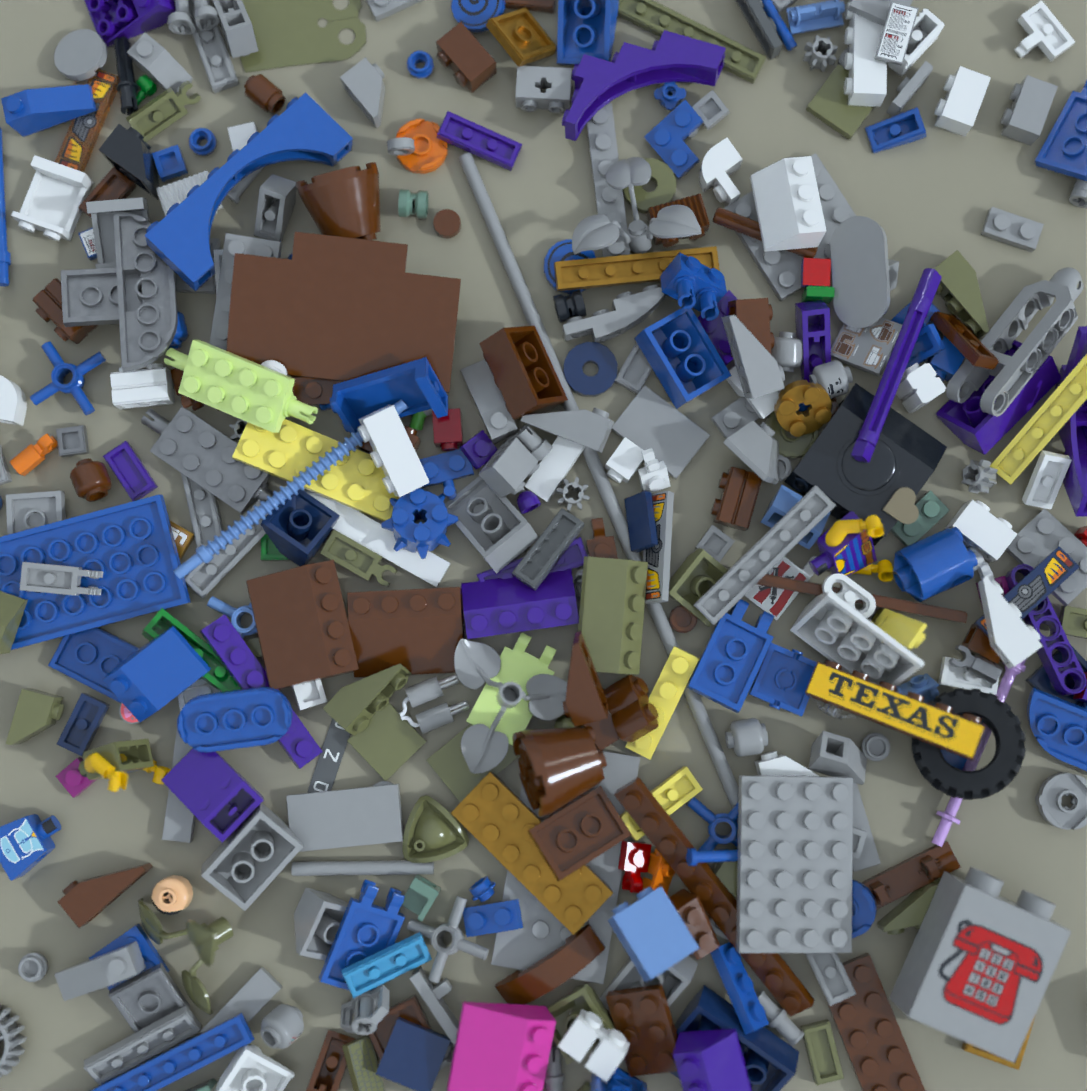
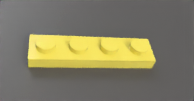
M676 646L673 647L648 699L649 703H652L658 712L657 720L659 727L632 743L627 742L626 748L651 760L700 658Z

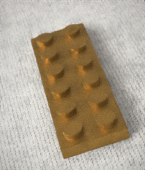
M491 771L451 812L573 935L613 894V891L586 864L562 880H556L527 832L542 821Z

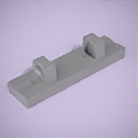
M421 966L412 972L409 979L455 1046L459 1022L442 998L452 990L453 986L447 978L434 986L432 981L428 980V975Z

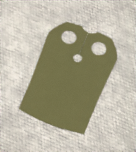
M242 0L252 23L259 50L247 56H240L245 73L304 64L342 61L352 57L366 44L365 24L359 19V10L362 8L360 0H349V5L344 10L336 9L332 4L333 0ZM325 18L328 22L326 27L318 26V20ZM345 28H349L355 33V40L348 45L342 44L338 38L339 32Z

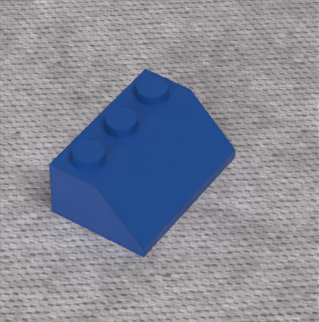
M682 307L645 328L634 338L676 409L732 376L692 308L683 309Z

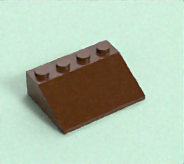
M334 559L307 564L246 581L269 687L277 690L353 673L359 669Z
M461 587L347 593L348 623L359 668L354 671V677H368L397 664L403 665L412 673L411 675L455 673V650L460 639H464Z

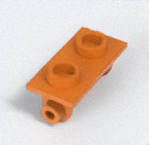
M655 848L654 853H650L648 873L652 874L653 877L652 880L643 877V890L651 886L654 891L662 886L668 896L669 886L675 871Z

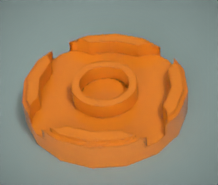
M415 119L407 122L399 129L396 138H412L415 145V151L412 154L397 156L399 163L405 169L413 173L426 174L435 171L443 164L447 157L448 143L437 138L440 126L434 122L425 121V119Z

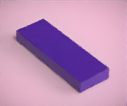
M447 111L437 133L438 139L510 171L522 147V144L449 111Z

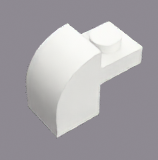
M728 138L713 146L706 153L699 173V182L703 192L713 187V193L720 203L724 202L726 206L738 200L740 192L729 178V175L740 168L743 160Z
M0 375V422L23 426L27 410L26 396L16 383Z

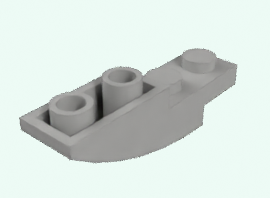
M657 284L645 287L643 292L621 293L616 296L617 299L613 300V311L609 312V309H603L593 313V317L583 319L582 316L568 319L566 321L567 324H563L562 330L565 341L591 334L593 341L598 343L617 337L645 320L663 302L666 294L662 293V287H659Z

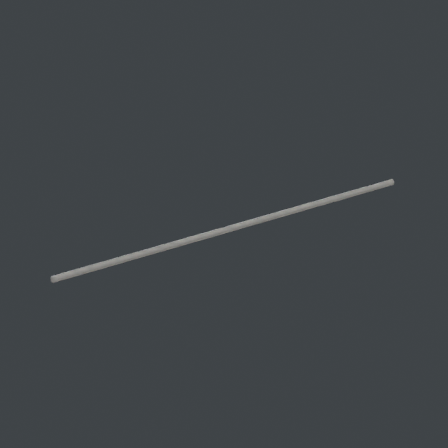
M465 153L459 157V161L528 325L535 326L568 400L562 403L565 411L579 410L471 153ZM585 447L582 453L627 560L643 561L639 552L631 551L628 524L597 451ZM661 603L646 604L669 657L673 647L679 648V645ZM685 688L683 693L733 809L738 803L739 787L700 695Z

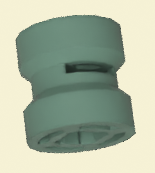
M400 189L398 199L399 217L416 215L418 218H427L428 191L419 190L417 193H411L410 190Z

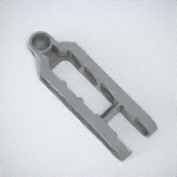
M1066 267L1056 272L1049 281L1042 280L1025 286L981 340V343L999 361L995 369L973 366L966 359L947 385V398L957 403L965 402L974 391L981 387L989 375L995 376V379L984 391L980 401V408L983 412L998 417L1002 415L1077 321L1078 315L1074 301L1084 288L1080 273L1074 268ZM1054 297H1056V302L1014 355H1005L1006 350L1012 348V343L1022 330L1028 328V323L1037 311L1051 306Z

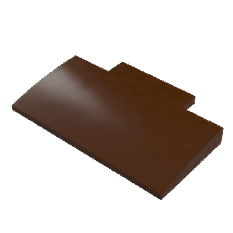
M295 232L292 260L235 253L227 351L260 365L267 360L280 362L286 368L287 375L335 381L351 380L426 357L446 393H450L461 279L405 273L408 244Z

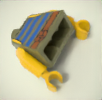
M149 739L112 742L85 751L83 753L84 761L79 763V772L83 777H87L89 780L109 778L108 790L117 792L118 788L126 790L127 773L144 770L147 773L154 772L152 782L163 785L164 783L161 779L171 770L168 767L157 766V761L152 758Z

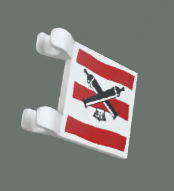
M784 556L767 574L808 582L814 575L809 562L817 556L811 557L803 569H800ZM755 584L744 596L763 611L774 615V619L777 621L799 592Z

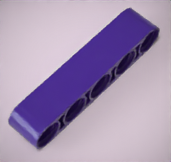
M1020 564L1008 571L1005 577L1009 591L1018 583L1015 580L1016 572L1026 576L1034 568L1027 564ZM1047 596L1038 605L1037 611L1032 610L1022 621L1026 626H1032L1041 637L1038 641L1042 647L1036 652L1055 691L1064 696L1080 693L1086 687V676ZM1041 623L1049 627L1050 635L1048 637L1041 634L1039 630ZM1053 649H1057L1062 654V661L1060 663H1057L1052 658ZM1066 675L1074 679L1073 689L1066 687L1064 683Z

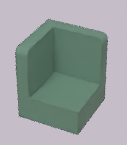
M416 875L404 895L405 898L402 906L419 915L417 919L422 922L439 894L441 887L421 875Z

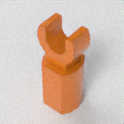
M45 434L35 445L30 444L14 457L10 464L20 475L25 476L46 459L45 455L58 447V442L53 436L50 437L48 434Z

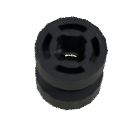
M580 289L572 291L567 296L562 294L553 296L555 310L560 323L566 322L570 317L587 316Z

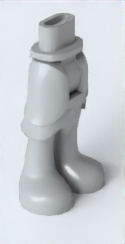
M174 0L176 11L168 16L169 30L183 35L195 33L194 21L191 16L188 0ZM193 0L195 7L194 19L198 29L208 31L214 28L219 23L217 10L209 6L207 0Z

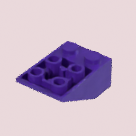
M84 0L96 32L107 47L114 45V40L117 37H127L130 39L163 26L167 23L168 16L176 11L174 0Z
M192 748L161 779L193 815L222 843L264 801V797L216 751L199 752Z

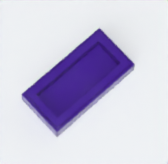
M125 441L103 455L132 501L141 499L158 487L129 442Z

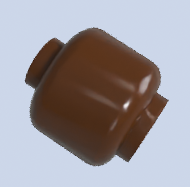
M90 458L77 462L76 467L70 473V479L78 497L89 502L98 501L106 497L112 486L104 463L93 461Z

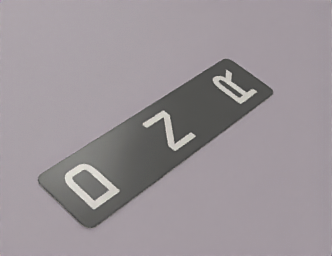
M333 718L322 747L323 752L320 753L310 782L308 793L331 791L342 761L350 733L344 730Z

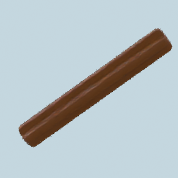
M721 207L716 209L713 217L715 224L762 241L759 222ZM818 247L790 249L787 251L805 258H814Z

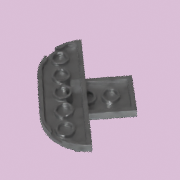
M113 211L116 268L61 270L62 314L65 327L119 324L123 372H128L146 367L156 361L165 353L174 339L178 323L175 272L147 246L145 234L147 228L151 225L147 219L128 212Z

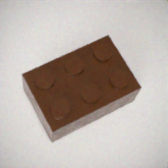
M535 326L502 328L479 343L483 351V357L493 373L495 384L500 389L506 402V409L513 419L522 418L523 415L547 413L568 400Z

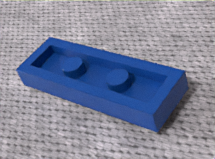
M731 942L719 946L710 954L746 1035L768 1025L769 1022L766 1018L765 1009L760 1004L756 995L753 982L742 963L740 953L736 951Z

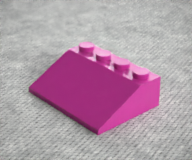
M463 1001L446 1091H543L556 1020L547 1007Z

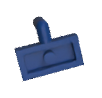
M460 449L419 459L430 483L422 486L421 489L443 483L444 494L450 500L454 499L457 495L453 480L474 475L472 464Z

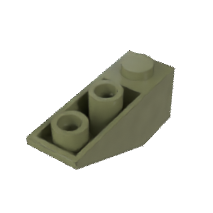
M956 250L934 268L942 276L936 294H939L946 302L945 305L949 312L957 315L977 339H980L989 331L976 272L961 253Z
M401 664L392 666L342 687L323 709L344 730L356 736L357 733L364 731L368 727L370 719L376 712L383 710L387 706L389 698L395 691L400 690L406 685L408 677L412 673Z
M941 879L928 883L911 893L877 922L878 928L889 935L903 933L905 931L904 928L915 926L916 929H919Z

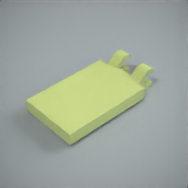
M522 632L513 650L505 646L500 655V671L490 680L502 682L503 685L507 682H515L528 695L526 683L530 678L538 674L554 675L555 672L548 669V666L557 650L547 645L540 659L525 652L532 637ZM487 683L485 684L466 722L472 725L484 724L490 729L501 708L496 698L499 691L498 688L489 686ZM521 699L515 707L506 709L495 731L504 733L508 738V744L512 746L513 734L525 730L533 716L528 707L530 700Z

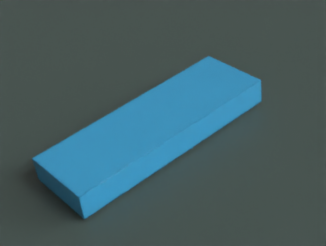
M418 932L342 969L341 972L352 997L355 998L432 960L421 932Z

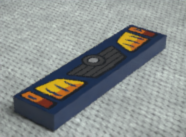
M1059 546L1003 597L1008 604L1012 602L1017 606L1022 614L1020 617L1022 620L1080 566ZM983 614L974 624L988 637Z

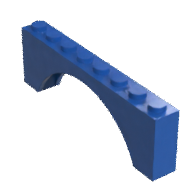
M306 92L300 98H293L281 115H274L268 121L267 127L263 131L252 134L246 146L241 150L236 149L233 151L221 168H214L202 185H195L191 188L184 201L180 204L175 203L166 213L167 216L160 222H153L147 228L145 234L147 246L196 292L215 274L214 262L210 253V233L213 219L225 196L239 181L260 168L284 161H313L333 167L352 150L353 138Z

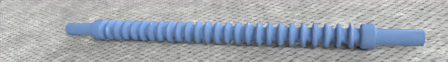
M401 399L393 404L398 415L407 409L406 404ZM358 428L357 433L351 432L350 438H344V443L338 442V447H331L332 451L330 453L326 451L325 457L319 456L317 463L313 461L312 467L306 466L305 472L299 471V477L293 476L292 482L286 481L287 485L285 487L280 486L279 492L273 491L274 495L272 497L268 495L266 497L267 501L261 500V505L258 507L254 505V510L252 512L248 510L247 516L241 515L239 522L234 520V525L232 527L228 525L227 531L221 530L219 537L214 535V541L208 540V545L198 547L195 555L173 570L178 578L181 580L203 562L209 563L213 560L214 554H220V549L226 550V544L232 545V540H239V535L241 533L245 535L246 529L252 530L253 524L259 525V519L265 520V515H272V510H278L279 504L285 505L284 501L286 499L292 500L291 495H298L297 491L299 489L304 491V486L306 484L310 486L311 480L317 481L319 474L324 476V470L330 471V466H337L336 462L338 460L343 461L344 455L350 456L349 452L351 450L355 452L356 446L362 447L363 439Z

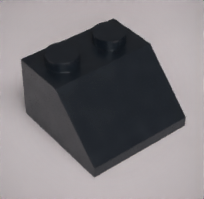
M118 124L99 148V151L114 168L158 200L159 196L156 189L160 186L157 167L150 152L152 147L143 140L144 137L132 127L127 130Z

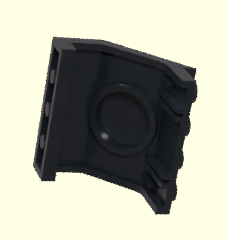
M855 383L838 405V410L784 482L802 495H805L816 485L836 505L830 511V515L837 520L842 519L851 511L863 521H866L868 516H878L883 524L884 534L880 537H872L873 545L875 546L883 537L889 534L897 523L896 519L882 511L890 497L901 487H908L917 495L935 471L947 446L890 407L870 462L857 461L851 456L874 395Z

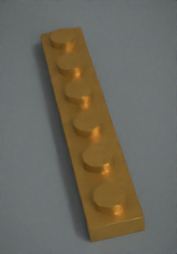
M717 246L558 261L554 263L557 291L661 281L660 275L679 252L688 257H695L701 264L710 269L715 268L720 271Z

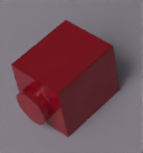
M460 408L448 409V415L437 418L432 410L435 446L441 447V451L458 450L457 446L463 445L462 413Z

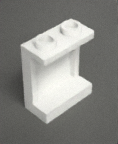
M34 155L31 166L36 170L20 212L13 211L11 216L19 222L18 227L34 233L36 229L44 232L43 235L51 240L59 242L60 238L71 241L82 213L78 207L89 195L94 182L84 172Z

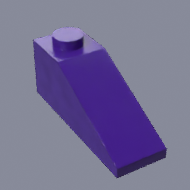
M823 300L795 303L797 339L802 340L803 343L801 374L802 380H807L808 383H810L809 375L813 374L814 367L831 362L830 308Z

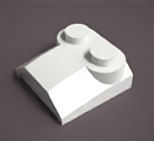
M249 1044L238 1049L221 1075L215 1091H283L290 1079H293L295 1073L264 1055L258 1046Z

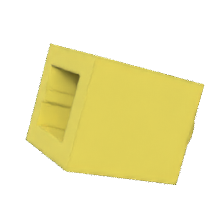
M886 608L878 609L870 621L908 650H911L913 647L917 648L926 636L923 631L928 626L923 622Z

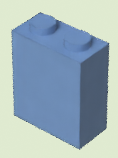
M651 886L636 895L638 898L637 902L630 906L627 901L612 910L614 916L608 920L644 982L653 979L699 949L662 886L654 891Z

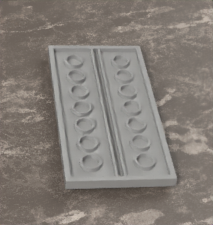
M603 751L607 766L602 768L604 780L551 814L539 817V808L532 809L523 785L521 786L519 799L543 822L601 786L618 814L621 815L626 810L614 794L619 788L637 778L640 757ZM622 841L586 864L613 891V894L580 928L582 929L590 924L605 945V950L570 979L604 984L612 935V927L608 920L614 916L612 910L616 908L622 870L618 869ZM507 870L502 901L519 899L523 928L496 933L491 965L526 970L566 944V938L573 934Z

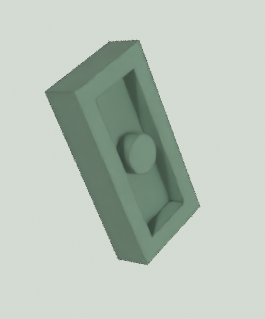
M931 490L914 504L919 511V516L914 523L903 524L897 521L891 529V532L905 547L916 543L950 511Z

